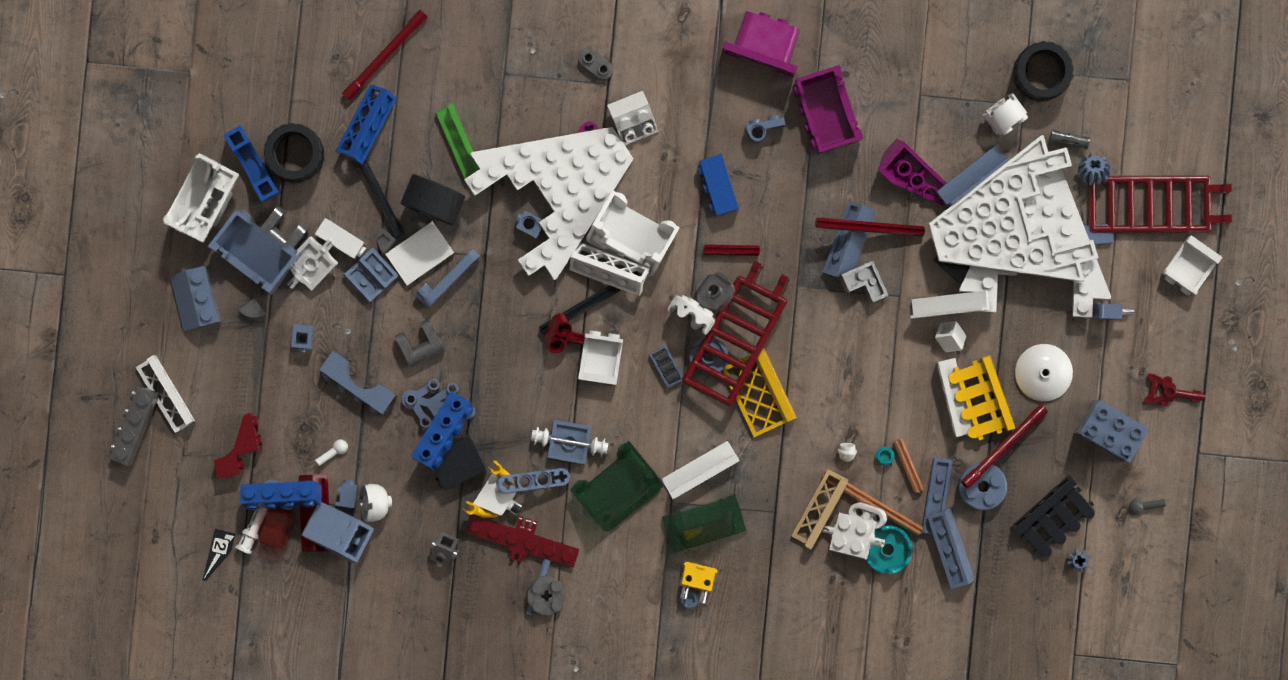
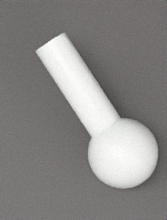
M341 439L335 441L332 449L315 460L316 464L320 466L336 454H345L348 450L347 442Z

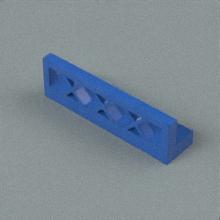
M370 84L336 152L350 157L356 163L363 164L397 98L387 89ZM374 91L379 92L377 97L371 101ZM369 108L368 115L362 117L364 110ZM360 125V130L354 134L355 127ZM352 142L349 151L344 150L346 144Z

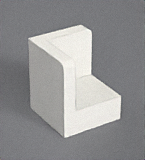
M957 321L940 323L935 338L945 352H953L963 349L966 334Z

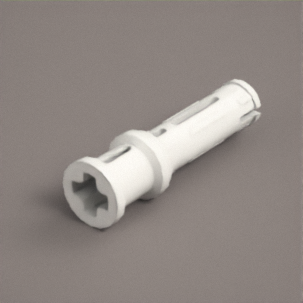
M264 507L254 511L247 529L242 531L243 536L235 548L248 554L252 553L251 548L255 540L259 538L257 533L268 509Z

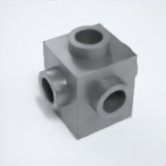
M441 532L437 541L433 540L429 550L432 551L430 559L448 566L450 560L454 561L458 550L455 548L459 539Z

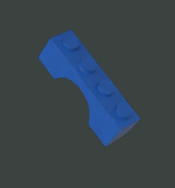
M240 125L224 134L232 151L245 169L261 202L265 203L281 194L244 128Z

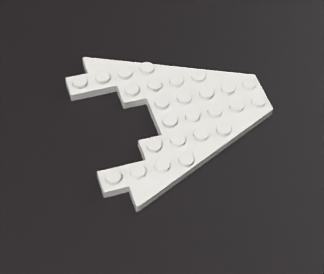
M609 127L472 152L470 156L479 170L464 179L474 196L505 175H507L516 190H519L532 180L554 211L539 222L549 239L517 261L528 276L544 266L552 279L555 280L601 211L612 190L615 189L633 161V157L614 128Z
M1044 135L1040 136L930 222L928 225L938 261L1078 282L1084 281L1080 263L1098 259L1094 241L1089 240L1056 249L1051 231L1032 236L1022 201L1023 199L1040 195L1035 176L1072 166L1067 147L1048 152Z
M1062 169L1035 176L1040 195L1022 200L1032 236L1051 231L1056 249L1089 241ZM1097 259L1080 263L1085 280L1082 282L1073 281L1072 317L1092 318L1093 299H1111ZM970 266L959 288V292L988 291L990 310L976 312L996 313L998 275L1016 276L1017 273Z

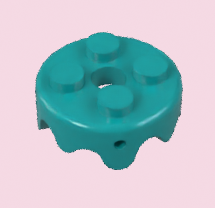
M887 525L876 528L874 531L875 538L884 539L885 544H891L893 552L890 555H885L882 547L872 545L867 556V562L878 572L885 574L897 573L905 568L910 561L913 551L912 542L908 535L898 527Z

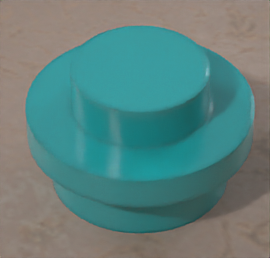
M884 446L876 451L875 458L880 465L887 466L894 461L895 455L891 448Z

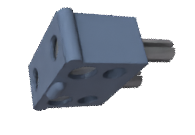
M1098 302L1093 305L1092 319L1097 321L1101 319L1117 320L1122 319V316L1134 315V313L1123 312L1135 311L1134 309H1122L1123 304H1101Z

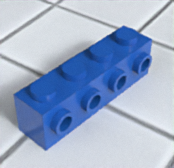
M451 391L411 454L412 459L432 471L438 468L443 461L444 453L451 449L453 445L452 440L461 433L463 429L462 424L465 419H469L472 415V408L474 407L472 403Z
M316 481L240 485V504L247 510H257L264 507L266 509H276L277 507L295 508V506L314 507V505H321L322 486Z

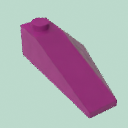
M896 138L883 153L878 171L889 182L943 206L944 203L935 192L943 187L946 182L904 141Z

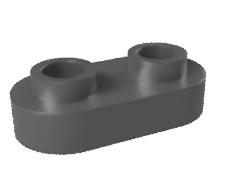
M586 48L579 54L580 64L597 78L606 80L612 76V64L595 50ZM588 54L591 55L592 60L586 61L585 56ZM602 66L607 67V71L605 73H602L600 71V68Z

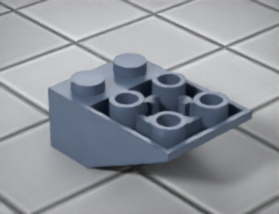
M321 502V505H316L301 536L348 562L357 563L374 528Z

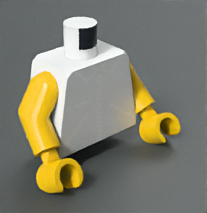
M493 461L497 465L496 468L491 469L488 467L492 475L473 503L470 501L465 502L470 505V508L468 510L463 509L464 512L482 518H497L499 515L502 516L506 509L516 515L522 505L513 500L516 493L502 494L497 490V480L502 476L511 475L497 461ZM505 480L501 483L502 487L504 486L506 490L507 487L515 485L514 482L506 483Z

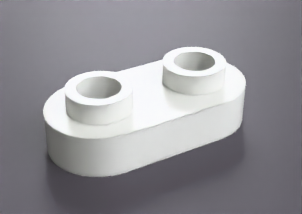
M862 502L853 504L849 509V515L877 522L875 528L882 527L887 521L886 513L882 509ZM876 514L879 515L880 520L876 519Z

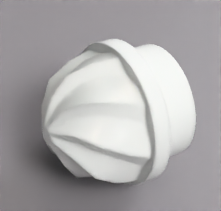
M841 443L838 453L840 459L849 462L854 459L857 450L855 449V444Z

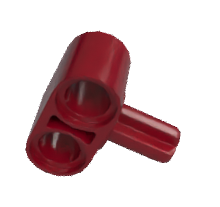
M558 313L552 317L544 335V342L551 353L557 354L564 350L567 342L579 345L584 343L585 335L572 331V325L567 316L563 313Z

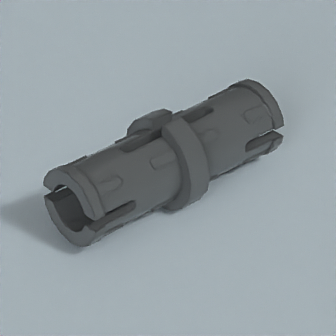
M1052 129L1050 141L1066 144L1067 147L1076 146L1088 149L1090 137L1076 135L1074 132L1066 133Z

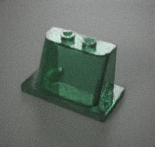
M736 494L683 512L678 511L662 516L673 553L747 531Z

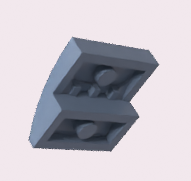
M372 248L343 276L370 303L399 275Z

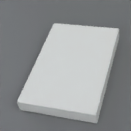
M432 221L385 255L408 286L453 255L454 251Z

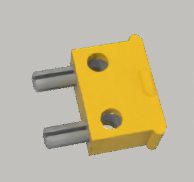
M685 562L682 564L683 571L679 585L682 586L680 598L683 599L684 597V600L687 599L689 588L701 591L699 603L705 604L707 593L712 591L714 577L718 571L715 568Z

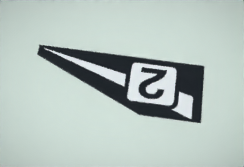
M215 529L203 580L207 581L231 552L235 533Z

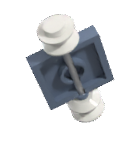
M554 420L552 435H549L547 428L544 431H539V427H537V430L532 431L531 441H534V446L539 442L544 447L547 442H550L547 458L586 464L588 449L591 448L592 456L595 453H600L601 457L603 454H607L608 443H605V438L600 442L595 437L592 440V444L589 442L592 426Z

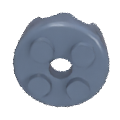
M981 462L974 463L968 466L959 478V495L973 509L981 511L993 509L1006 496V477L997 466L992 465L971 488L966 489L960 481ZM981 481H986L989 485L986 492H981L978 489V484Z

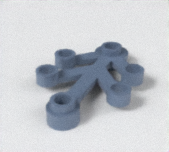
M431 379L427 385L418 391H405L402 395V403L406 408L415 411L422 427L428 428L432 420L425 415L420 405L427 406L435 417L444 403L440 401L451 392L449 387L451 385L456 386L454 393L458 392L459 387L456 383H450L446 389L432 398H422L429 391L437 390L440 387V382L437 379ZM432 381L437 382L438 385L436 388L431 387L430 384ZM410 395L414 396L415 401L413 403L408 402V397ZM474 407L472 408L473 413L470 416V418H472L475 415L476 411ZM424 418L429 419L427 426L422 423Z

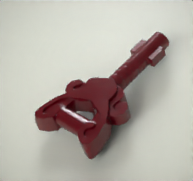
M1149 373L1147 375L1151 384L1149 395L1143 400L1146 404L1160 402L1161 406H1167L1169 401L1174 400V397L1192 399V402L1198 403L1206 399V394L1201 393V391L1193 390V392L1176 389L1175 383H1172V378L1169 376L1162 379L1155 374ZM1159 383L1162 386V393L1159 397H1156Z

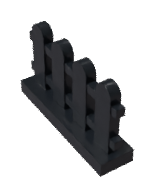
M1070 476L1065 477L1011 526L1019 535L1023 533L1021 538L1024 541L1027 539L1036 548L1033 552L1037 556L1041 554L1044 557H1049L1052 554V549L1049 545L1053 541L1057 544L1065 543L1066 536L1063 533L1069 528L1071 531L1076 532L1081 527L1078 519L1082 515L1087 519H1091L1095 515V511L1092 508L1094 503L1091 500L1087 502L1079 493L1082 491L1079 486L1074 487L1077 483ZM1069 501L1079 510L1074 515L1065 506ZM1055 514L1064 522L1060 528L1051 519ZM1041 526L1050 535L1045 541L1037 533Z

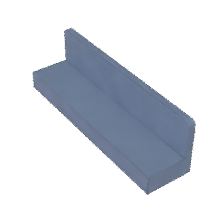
M995 145L935 193L946 207L952 206L1007 163L1010 157L1005 158Z
M848 201L842 220L873 222L876 211L863 204ZM838 230L823 273L839 278V275L855 269L868 232Z
M948 508L944 511L928 515V521L950 588H958L975 581L952 509Z

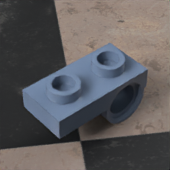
M779 115L768 117V121L761 122L760 119L749 121V124L746 125V131L750 140L755 143L761 142L766 136V130L784 127V117L779 118ZM755 128L761 129L762 137H753L752 130Z

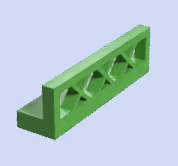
M451 103L446 108L437 111L436 114L464 179L478 171L479 168L470 156L474 151L455 107Z

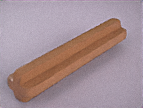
M898 439L894 441L893 444L914 493L923 491V485L904 440Z

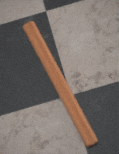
M827 470L824 471L821 478L824 477ZM831 475L826 480V482L834 487L839 481ZM847 483L843 491L862 503L882 509L888 519L917 536L923 531V527Z

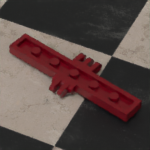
M470 514L464 533L508 546V552L512 553L509 561L513 562L515 555H518V564H521L522 558H527L528 553L574 567L579 548L535 535L538 521L534 520L531 528L528 527L531 519L527 518L525 525L521 524L523 522L522 516H519L516 528Z

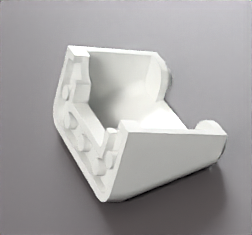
M612 190L595 219L586 240L591 246L650 268L648 276H653L680 227L669 220L662 221L660 225L628 208L626 197L622 193Z

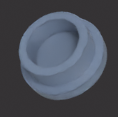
M693 590L688 591L686 600H684V597L683 599L680 598V604L686 609L695 608L699 602V597Z

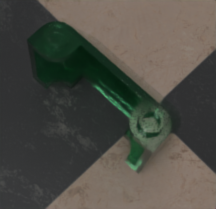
M630 441L619 446L616 454L618 459L590 482L578 480L570 489L604 532L613 530L658 493L664 485L663 481Z

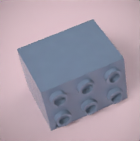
M1092 400L1074 433L1122 462L1130 463L1147 435L1149 428L1101 400Z

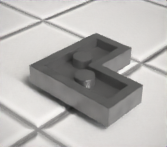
M874 261L839 275L846 293L863 287L870 304L889 296Z

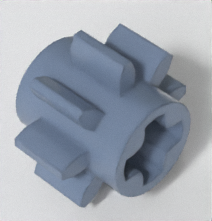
M1075 549V554L1073 555L1068 553V556L1071 558L1066 563L1073 565L1072 571L1079 568V571L1082 573L1083 567H1090L1087 564V560H1090L1091 557L1085 556V550L1081 554L1078 549ZM1077 556L1083 558L1080 565L1074 562V560H1077Z

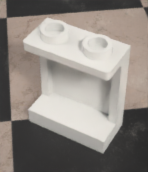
M1190 235L1162 272L1165 276L1164 280L1171 285L1177 284L1180 286V291L1185 295L1194 296L1198 293V289L1214 266L1220 262L1222 256Z
M591 330L589 334L585 333L578 379L613 385L617 384L623 339H619L620 335L609 333L608 337L601 336V332Z

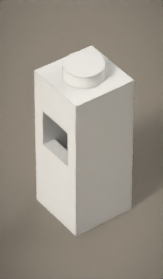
M326 218L315 233L325 241L329 238L332 239L331 242H335L333 246L354 259L357 257L361 258L366 250L364 247L366 243Z

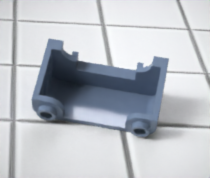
M235 210L208 247L272 295L297 260L298 256L296 253L298 251L290 245L287 247L283 246L250 220L252 216L244 210L241 212Z

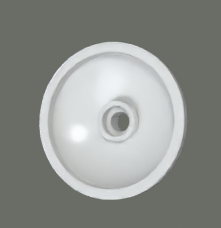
M1039 344L1032 346L1021 354L1016 363L1015 379L1018 387L1026 396L1036 401H1051L1059 398L1067 391L1072 381L1073 369L1068 356L1061 349L1053 345ZM1044 369H1047L1049 371V374L1047 376H1043L1042 371Z

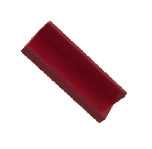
M328 474L299 475V482H318L322 486L321 502L329 505ZM316 505L314 507L300 506L301 534ZM301 536L302 552L328 551Z

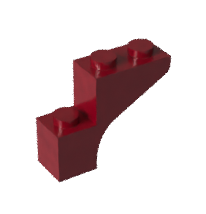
M247 413L243 416L232 451L225 457L214 460L217 479L243 474L242 470L245 469L242 458H239V455L261 450L260 446H263L261 434L258 435L256 427H259L257 416H254L253 413Z

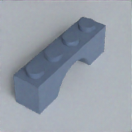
M332 351L320 368V371L323 372L321 376L330 382L332 379L339 383L337 385L338 388L345 393L349 390L354 394L353 398L359 403L366 402L370 405L368 409L376 415L379 412L384 414L397 395L382 384L371 389H362L355 385L349 375L350 362L335 351Z

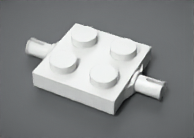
M310 236L297 249L296 255L298 258L290 269L294 277L287 282L288 286L291 285L290 288L293 289L300 281L312 291L338 264L328 252L335 245L334 241L331 242L332 239L329 238L322 246Z
M839 513L834 527L824 525V529H822V533L832 535L829 550L866 560L872 545L883 548L885 544L884 539L875 538L874 531L877 522Z

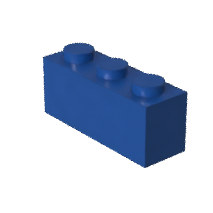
M722 154L700 160V165L697 166L700 177L704 176L706 182L703 184L705 194L710 195L712 201L708 203L711 213H715L717 217L738 210L739 208Z

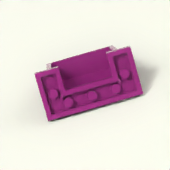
M746 11L735 43L732 44L725 41L721 53L738 59L742 57L774 68L776 72L794 78L798 66L790 64L789 61L800 30L788 25L786 20L778 18L776 21L770 19V15L760 12L758 15Z

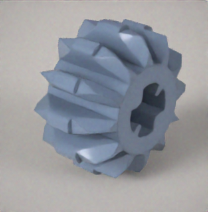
M1090 153L1088 157L1082 158V162L1078 166L1079 177L1083 178V183L1089 181L1090 186L1093 183H1096L1098 186L1101 182L1106 183L1107 178L1111 174L1110 162L1106 161V156L1100 158L1099 153L1096 156Z

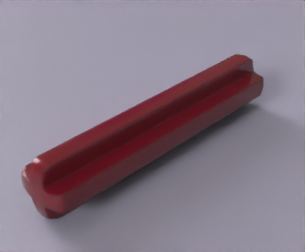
M705 244L703 253L704 255L759 256L760 246Z

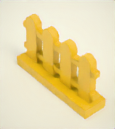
M990 356L980 358L981 363H978L977 360L972 361V366L959 370V367L953 368L954 372L948 376L949 382L952 384L959 383L961 389L955 393V400L958 402L965 401L967 406L966 409L961 411L962 419H971L973 426L967 430V435L970 438L978 437L979 441L984 439L983 435L994 431L997 434L1002 433V428H1005L1006 431L1015 429ZM986 373L988 380L984 382L982 374ZM977 376L979 384L966 388L964 381ZM992 391L994 399H990L989 392ZM984 395L986 402L972 406L971 398ZM995 410H999L1001 417L997 418ZM990 413L992 420L978 424L976 417Z

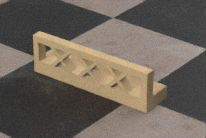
M827 469L793 531L792 537L805 543L806 547L812 549L843 493L848 479ZM829 475L839 480L835 487H827L826 480ZM827 492V503L819 505L817 501L818 494ZM818 509V520L810 522L808 518L809 511ZM809 526L810 534L807 539L797 534L801 527Z

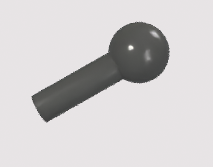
M1135 499L1129 504L1130 511L1136 515L1141 514L1146 509L1166 507L1165 499L1147 502Z

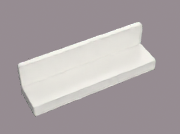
M988 291L912 299L913 315L910 316V319L990 310Z
M726 441L662 478V481L674 499L740 460L729 442Z

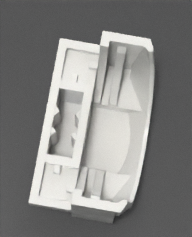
M199 153L195 157L192 168L166 216H164L163 223L204 243L212 227H216L234 194L231 190L240 174Z

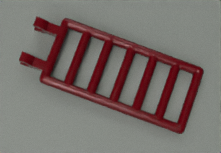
M1207 175L1109 176L1106 181L1108 225H1096V183L1090 186L1088 181V225L1091 233H1209L1212 230V223H1232V215H1211V193L1232 192V184L1211 185V177ZM1115 183H1127V225H1115ZM1134 183H1146V225H1135ZM1153 183H1165V225H1154ZM1173 183H1184L1185 225H1173ZM1192 183L1204 184V225H1192Z
M757 261L753 262L746 278L742 276L736 277L733 283L735 293L731 301L722 311L716 314L713 327L705 335L682 378L683 384L726 406L733 405L787 304V299L781 295L790 281L789 277L781 274L772 292L754 283L757 275L763 268L762 264ZM743 285L777 302L778 305L774 312L771 313L736 295L740 286ZM733 301L768 319L769 322L763 330L727 312L731 302ZM724 318L760 336L756 346L754 347L718 329L722 319ZM715 335L751 353L747 363L745 364L710 346L709 343ZM707 352L742 370L737 381L701 363L700 360L704 353ZM698 369L733 387L731 393L726 397L692 380L691 377L694 371Z

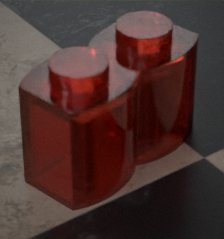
M278 507L276 509H268L259 543L279 549L287 546L290 537L287 534L288 528H292L295 516H292L293 512Z

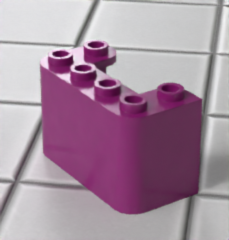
M840 65L797 78L792 87L795 98L799 97L801 103L798 105L801 116L805 115L806 123H804L806 133H810L812 137L810 141L812 151L817 152L818 155L862 141L864 138L861 129L857 127L858 122L855 119L845 88V82L842 81L843 73Z

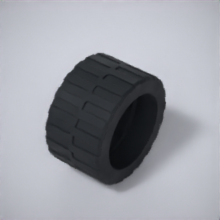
M1041 41L1028 46L1021 52L1014 63L1013 80L1017 89L1028 99L1038 102L1050 101L1058 97L1069 87L1073 79L1074 66L1072 58H1070L1069 53L1062 46L1054 42ZM1048 54L1059 63L1061 76L1058 83L1052 88L1038 89L1028 81L1025 69L1028 61L1033 56Z
M294 123L283 124L279 128L274 129L265 142V162L271 172L282 180L292 183L304 182L316 175L320 167H322L325 156L324 146L317 134L307 126ZM291 135L304 137L312 148V158L309 164L298 171H290L283 168L278 162L276 155L279 143Z
M412 174L400 203L423 215L449 225H454L465 195L422 176Z

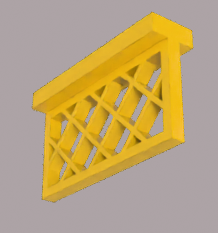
M764 348L756 360V370L750 371V373L754 374L751 384H743L749 386L746 397L739 394L736 397L753 437L797 418ZM750 355L740 359L739 361L744 362L746 364ZM730 364L725 366L723 373L730 377L727 370L734 366ZM756 375L764 378L765 385L763 389L753 385ZM752 388L762 391L759 402L748 398ZM764 392L772 395L774 400L771 406L761 403ZM747 400L757 404L754 414L746 411ZM760 405L770 408L767 419L757 416ZM772 410L780 412L783 420L777 423L769 420ZM755 418L766 421L764 428L756 432L753 426Z

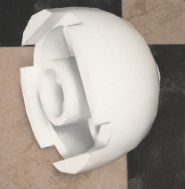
M362 484L360 497H363V504L360 503L363 520L366 522L381 520L388 513V507H392L391 496H388L387 491L378 484Z

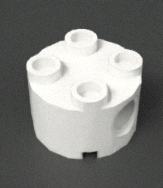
M1014 93L1007 95L1009 97L1008 100L1002 98L986 111L987 114L982 115L996 135L1003 134L1004 136L1013 129L1011 126L1017 122L1020 124L1028 118L1026 115L1027 111Z

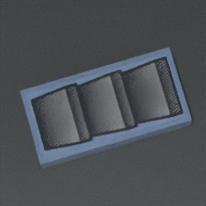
M667 346L649 354L667 388L682 381L683 375Z

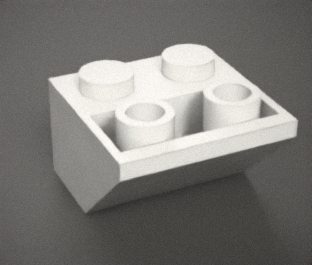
M643 91L607 105L624 145L659 132Z

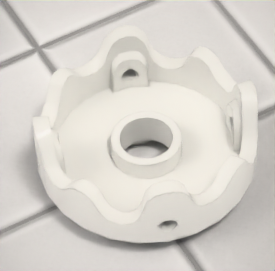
M676 295L667 309L670 313L678 309L677 314L681 318L690 314L692 316L691 327L697 330L704 326L702 333L705 335L715 323V319L712 317L714 314L711 311L702 308L698 302L685 295H682V297Z

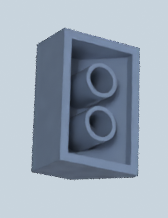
M207 266L197 267L170 276L184 332L221 323Z

